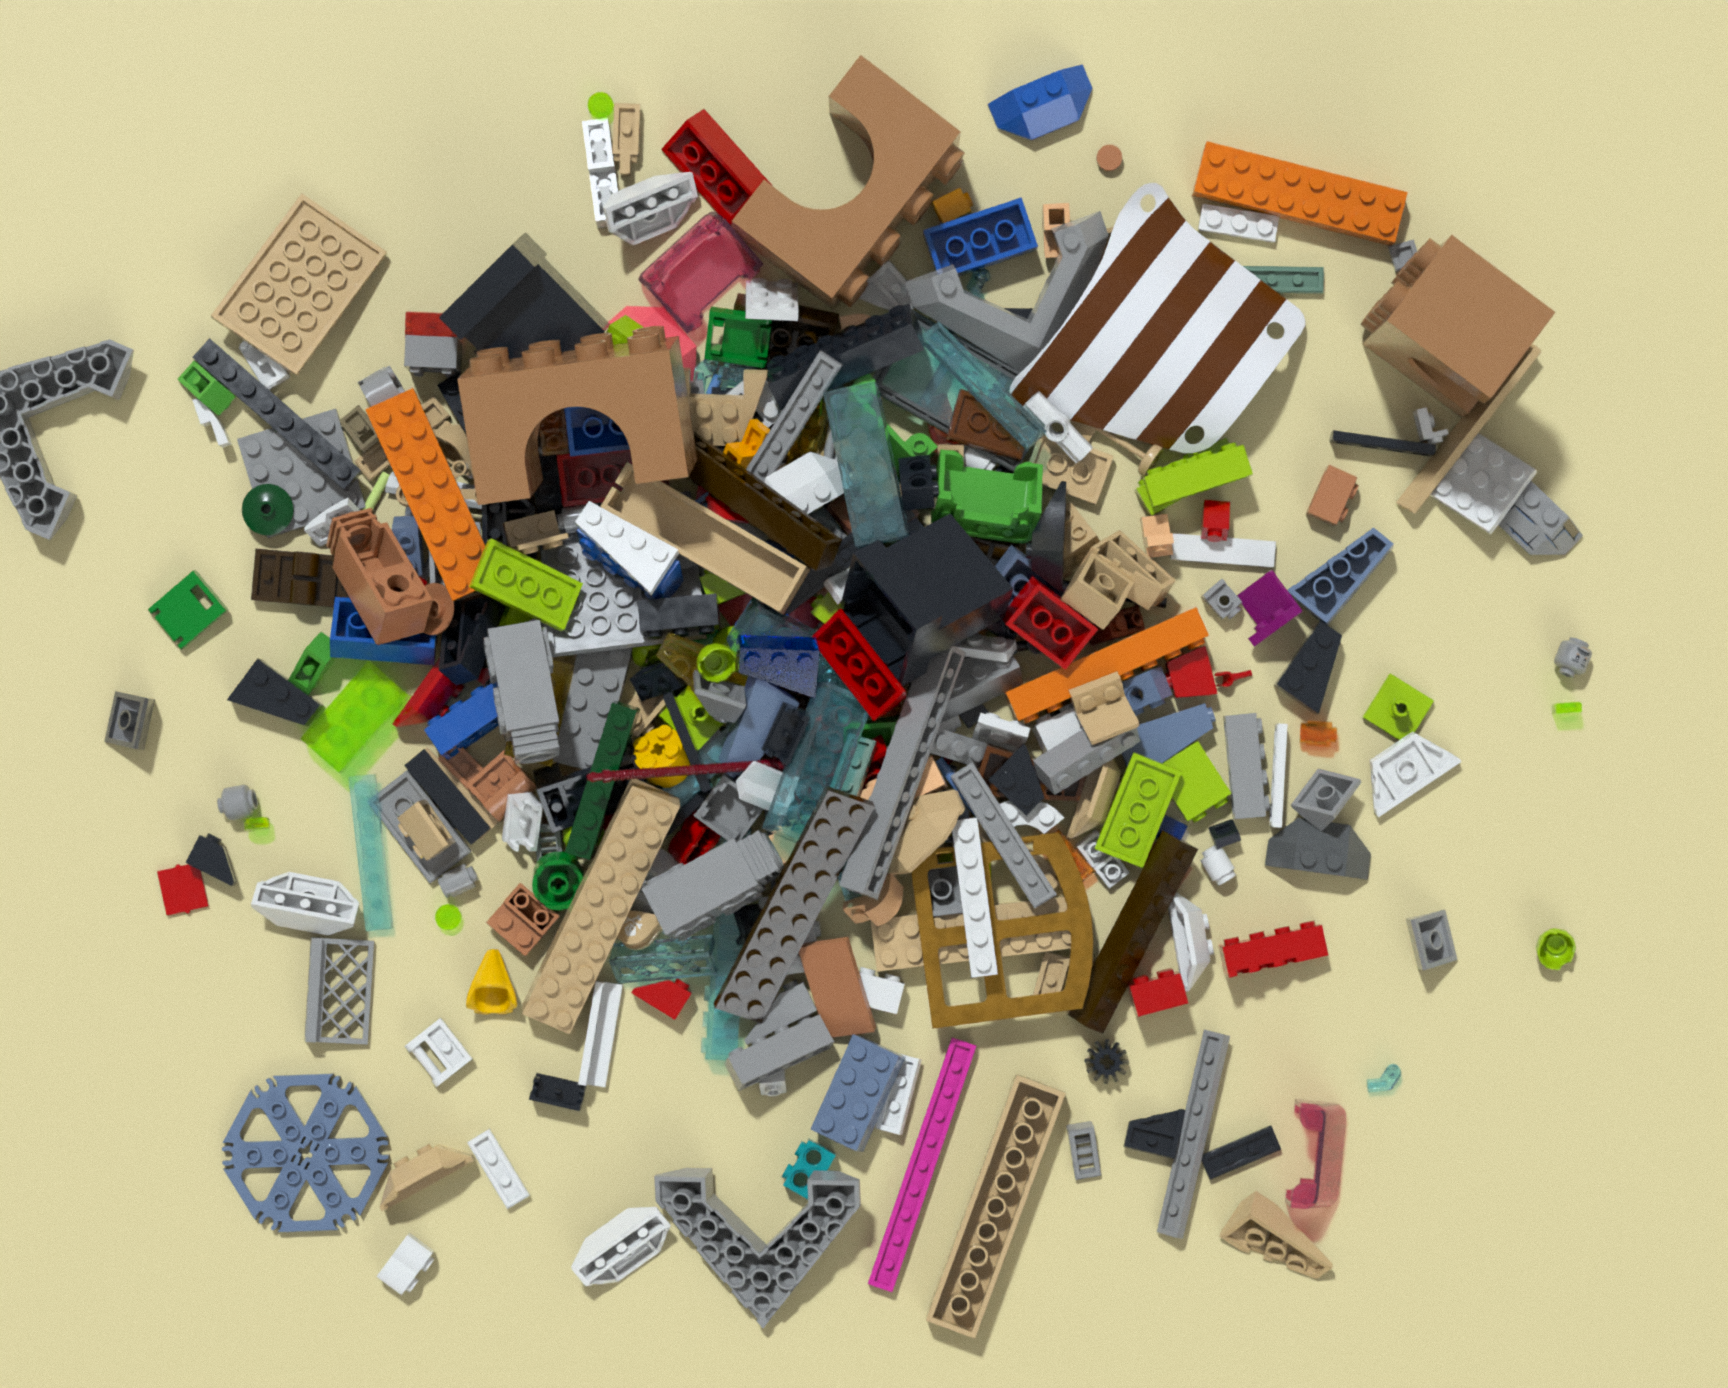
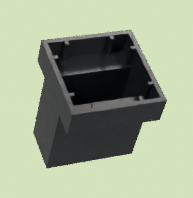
M526 232L439 317L460 340L465 337L478 351L496 347H508L509 359L521 358L522 352L529 350V344L548 340H560L561 352L575 350L574 345L581 343V337L604 333L610 325L544 258L547 253Z
M948 514L887 548L878 539L854 552L840 609L848 616L901 686H904L926 673L931 658L1003 619L1006 615L1013 587L955 518Z

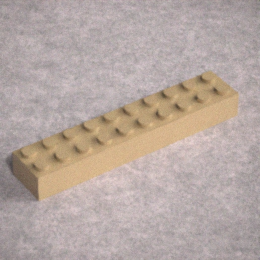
M632 778L629 781L522 1003L523 1015L570 1034L680 808L679 797L638 779Z
M1017 1073L1015 1074L927 1311L926 1321L975 1339L1065 1097V1091Z

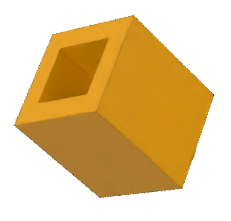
M961 188L932 202V206L941 224L970 215V207L974 206L968 192L963 193Z

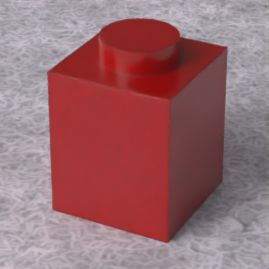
M1204 500L1201 517V539H1207L1210 542L1227 541L1230 501Z

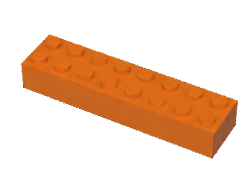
M1206 141L1192 196L1262 214L1279 216V218L1392 246L1396 241L1408 192Z
M414 388L365 409L452 601L476 592L469 585L486 545Z
M1197 607L1074 661L1066 670L1061 667L1004 693L1016 721L1022 720L1026 724L1039 718L1038 712L1046 709L1047 713H1051L1063 707L1061 702L1067 699L1071 701L1070 689L1114 672H1118L1122 681L1133 676L1132 670L1138 667L1144 671L1157 665L1156 659L1164 656L1165 660H1169L1182 654L1180 649L1188 646L1189 650L1204 644V638L1209 636Z

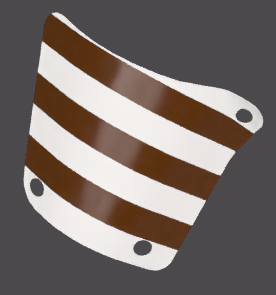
M1148 183L1140 187L1131 196L1119 213L1103 259L1091 282L1053 338L1035 359L1015 377L1010 386V396L1016 403L1023 406L1034 394L1040 391L1060 413L1065 414L1072 421L1181 453L1199 452L1208 449L1216 443L1246 408L1302 333L1305 327V318L1299 308L1198 233L1184 219L1161 185ZM1148 194L1153 195L1156 203L1155 208L1151 212L1143 211L1140 205L1141 199ZM1277 322L1283 326L1284 335L1282 338L1273 339L1268 335L1267 327L1270 323ZM1192 426H1200L1204 429V437L1197 444H1189L1185 440V433Z

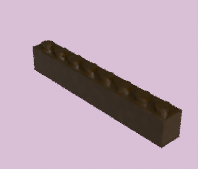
M693 431L697 462L689 478L692 479L694 484L702 486L710 492L713 498L721 500L729 506L732 512L744 517L751 526L767 534L770 540L786 548L789 554L798 557L808 568L818 571L832 566L842 542L841 538Z
M1162 830L1092 966L1083 1008L1070 1010L1068 1013L1070 1017L1085 1027L1104 1034L1198 851L1196 847Z

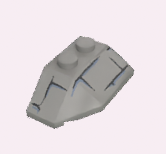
M1530 481L1499 523V526L1529 555H1565L1583 536L1570 517L1532 481Z

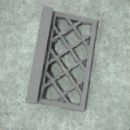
M311 937L305 1042L368 1045L374 941ZM327 944H338L344 951L334 962L326 955ZM343 945L352 946L348 950H346V948ZM357 945L368 946V955L360 964L349 953ZM348 955L357 966L345 976L336 964ZM327 959L331 965L325 969ZM366 962H367V971H365V970L363 969V967H362V965L365 964ZM332 967L343 977L333 988L325 982V974ZM360 968L366 975V983L357 990L348 978ZM346 980L355 992L343 1002L334 990ZM324 985L329 989V991L325 995ZM364 988L365 997L360 993ZM332 993L340 1001L341 1005L329 1014L323 1007V1000ZM358 994L365 1004L364 1009L355 1015L346 1004ZM345 1007L354 1018L342 1028L333 1016ZM324 1011L327 1017L322 1021V1014ZM364 1013V1020L362 1023L359 1020V1017ZM329 1019L340 1029L333 1037H321L322 1025ZM357 1020L363 1027L362 1039L351 1038L344 1030ZM343 1033L347 1038H339L338 1036Z

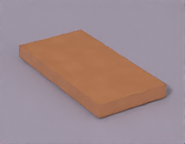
M842 937L803 943L799 955L818 1015L820 1014L831 1037L874 1032L876 1029L875 1021L849 938Z

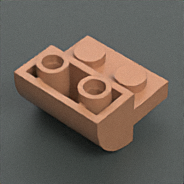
M505 750L465 784L499 822L505 818L508 794L533 793L536 791L535 782L518 764H515V761Z
M519 883L488 919L486 924L526 957L560 916L552 909L545 907L522 883Z

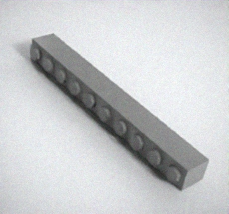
M955 646L931 658L926 673L914 679L911 683L901 714L895 725L891 742L886 750L882 767L877 775L873 792L869 797V800L874 803L875 808L851 851L841 876L839 886L847 890L878 900L966 652Z

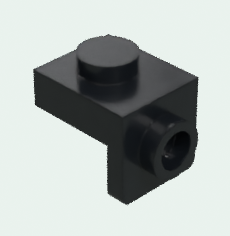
M759 904L745 905L733 913L740 931V936L736 940L737 946L744 945L762 910Z

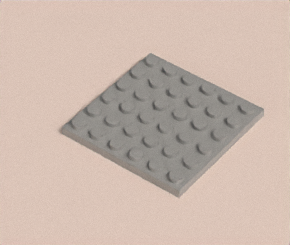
M690 491L680 492L681 494L692 499ZM603 502L594 503V504H596V505H598L599 507H601V505H602ZM555 515V516H556V520H557V524H558V528H559L558 516ZM559 528L560 534L566 533L565 529L560 530ZM577 532L569 533V538L562 540L563 545L543 550V546H540L541 563L583 583L565 630L559 631L547 625L552 657L707 638V635H701L699 631L688 632L689 635L684 637L662 634L660 639H647V636H642L639 625L638 600H649L644 594L645 591L638 587L636 589L630 587L624 582V578L617 573L615 575L610 574L603 568V564L596 559L591 561L582 554ZM699 565L681 570L684 582L672 597L702 595Z

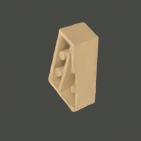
M1120 530L1092 546L1080 564L1081 566L1093 552L1134 582L1127 598L1148 611L1164 600L1176 582L1173 577Z

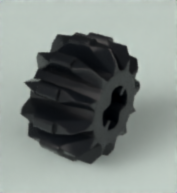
M1105 1039V1048H1102L1101 1044L1096 1041L1095 1046L1098 1051L1095 1052L1093 1049L1088 1048L1087 1052L1094 1057L1084 1059L1085 1063H1093V1066L1086 1069L1087 1073L1097 1070L1093 1079L1097 1081L1103 1074L1104 1084H1108V1075H1111L1115 1082L1119 1079L1115 1072L1118 1071L1123 1075L1126 1073L1123 1068L1119 1067L1120 1064H1129L1128 1060L1120 1059V1057L1127 1054L1126 1050L1124 1049L1116 1053L1120 1046L1118 1042H1115L1110 1049L1109 1039ZM1108 1054L1109 1058L1114 1060L1112 1065L1109 1064V1068H1104V1065L1099 1062L1101 1057L1104 1059L1103 1055Z

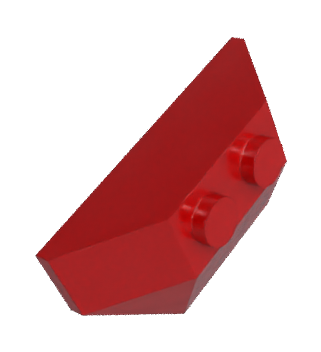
M439 658L392 725L395 727H405L428 723L438 715L443 717L449 710L448 702L452 697L457 699L465 686L462 684L455 685L439 671Z

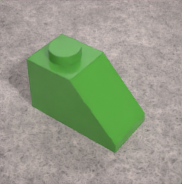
M195 360L177 379L218 416L230 406L236 397Z
M320 632L303 651L289 677L291 682L308 694L313 691L335 660V657H330V638Z

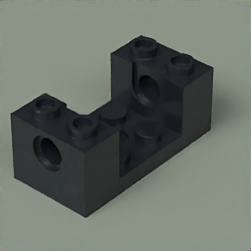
M632 738L619 770H639L634 761L637 758L634 755L635 748L633 747ZM558 762L533 770L536 790L552 833L573 826L591 767L562 776ZM640 778L638 779V780H640V781H642V782L647 783L646 778H645V779H643V778H642V779H640ZM630 779L616 780L606 815L615 813Z

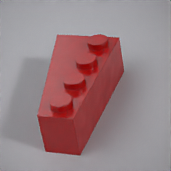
M1314 920L1300 923L1299 929L1290 930L1289 926L1275 928V934L1266 936L1264 931L1249 934V939L1239 941V937L1224 939V944L1218 945L1224 975L1231 978L1238 976L1237 973H1253L1266 967L1275 968L1287 965L1290 962L1297 963L1328 956L1323 927L1321 924L1315 925Z

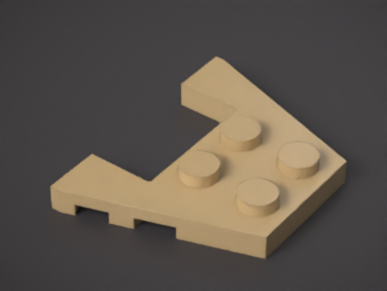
M684 368L693 431L714 446H726V443L742 442L749 420L753 419L768 370H744V395L691 394L690 368Z

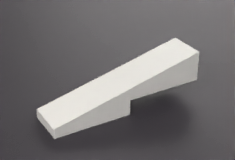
M608 118L582 121L597 228L607 227L603 207L611 194L618 191Z

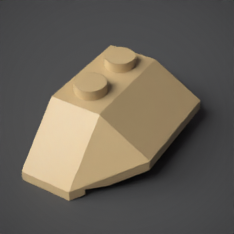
M1114 758L1087 775L1080 800L1077 802L1066 834L1067 838L1072 839L1105 822L1112 805L1114 793H1117L1122 780L1120 779L1121 772Z
M954 789L922 795L912 802L888 869L891 875L911 873L948 839L957 823L959 815H962L965 810L958 791Z
M429 1143L417 1150L418 1156L409 1160L406 1156L393 1163L395 1169L389 1173L380 1204L381 1211L390 1208L475 1160L474 1155L442 1145H436L432 1148Z

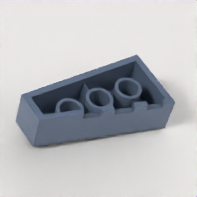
M1373 527L1343 551L1308 574L1303 580L1290 587L1288 592L1299 605L1316 619L1329 625L1391 552L1394 543Z

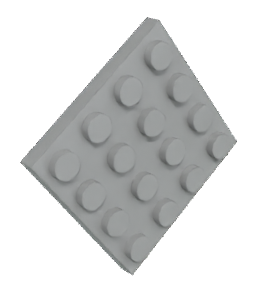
M336 408L303 418L306 423L353 463ZM273 428L237 439L252 489L262 484H274L283 488L293 502L294 514L288 527L278 534L267 536V538L305 527L322 512L346 498H349L360 510L366 507L358 478L344 491ZM265 504L262 507L264 514H268L271 511L269 504Z

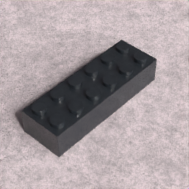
M910 304L904 306L897 305L881 316L873 315L862 324L847 326L836 335L823 336L817 343L810 346L802 345L786 356L779 355L774 357L767 363L768 386L780 410H783L819 351L822 350L843 364L828 390H831L923 351L922 329Z

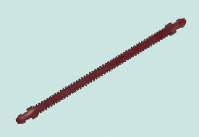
M779 758L756 761L776 770H784V767L794 768L799 764L795 758L791 759L789 765L782 763ZM753 761L696 764L695 766L683 765L682 767L640 768L639 770L610 771L607 769L602 770V773H589L587 780L591 782L602 780L603 783H609L612 780H632V778L645 779L665 776L674 777L675 775L688 776L708 773L717 774L721 772L730 773L734 771L743 772Z

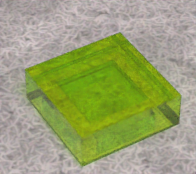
M1580 702L1556 703L1552 705V714L1582 712V703Z

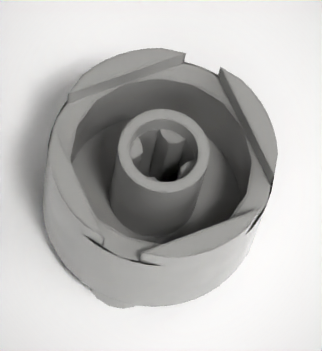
M390 365L384 366L358 381L371 407L405 392Z

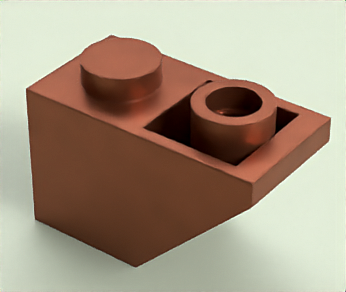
M1139 606L1121 609L1104 629L1094 624L1098 630L1089 640L1091 646L1146 630Z

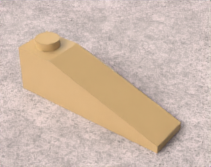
M1257 1191L1240 1202L1220 1232L1219 1237L1237 1249L1246 1253L1252 1250L1263 1254V1259L1270 1262L1272 1259L1284 1262L1288 1269L1314 1279H1318L1333 1267L1329 1259L1278 1205Z

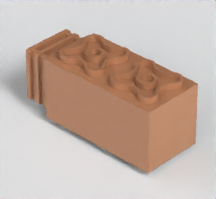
M372 508L332 518L326 546L330 548V553L334 555L332 568L375 643L380 645L423 633L432 598L388 523L381 524L380 521H377V516L373 515Z

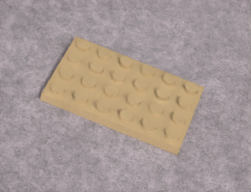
M301 193L211 314V318L297 377L387 255V251Z

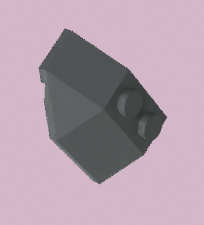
M1297 818L1268 839L1265 866L1368 880L1371 853L1351 825L1331 822L1320 831L1306 819Z

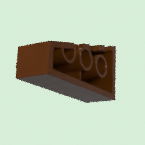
M988 743L979 773L994 797H1006L989 781V778L1008 760L1014 751ZM1030 756L1032 764L1034 766L1033 760L1036 758ZM1087 775L1055 795L1038 778L1044 794L1043 799L1079 801Z

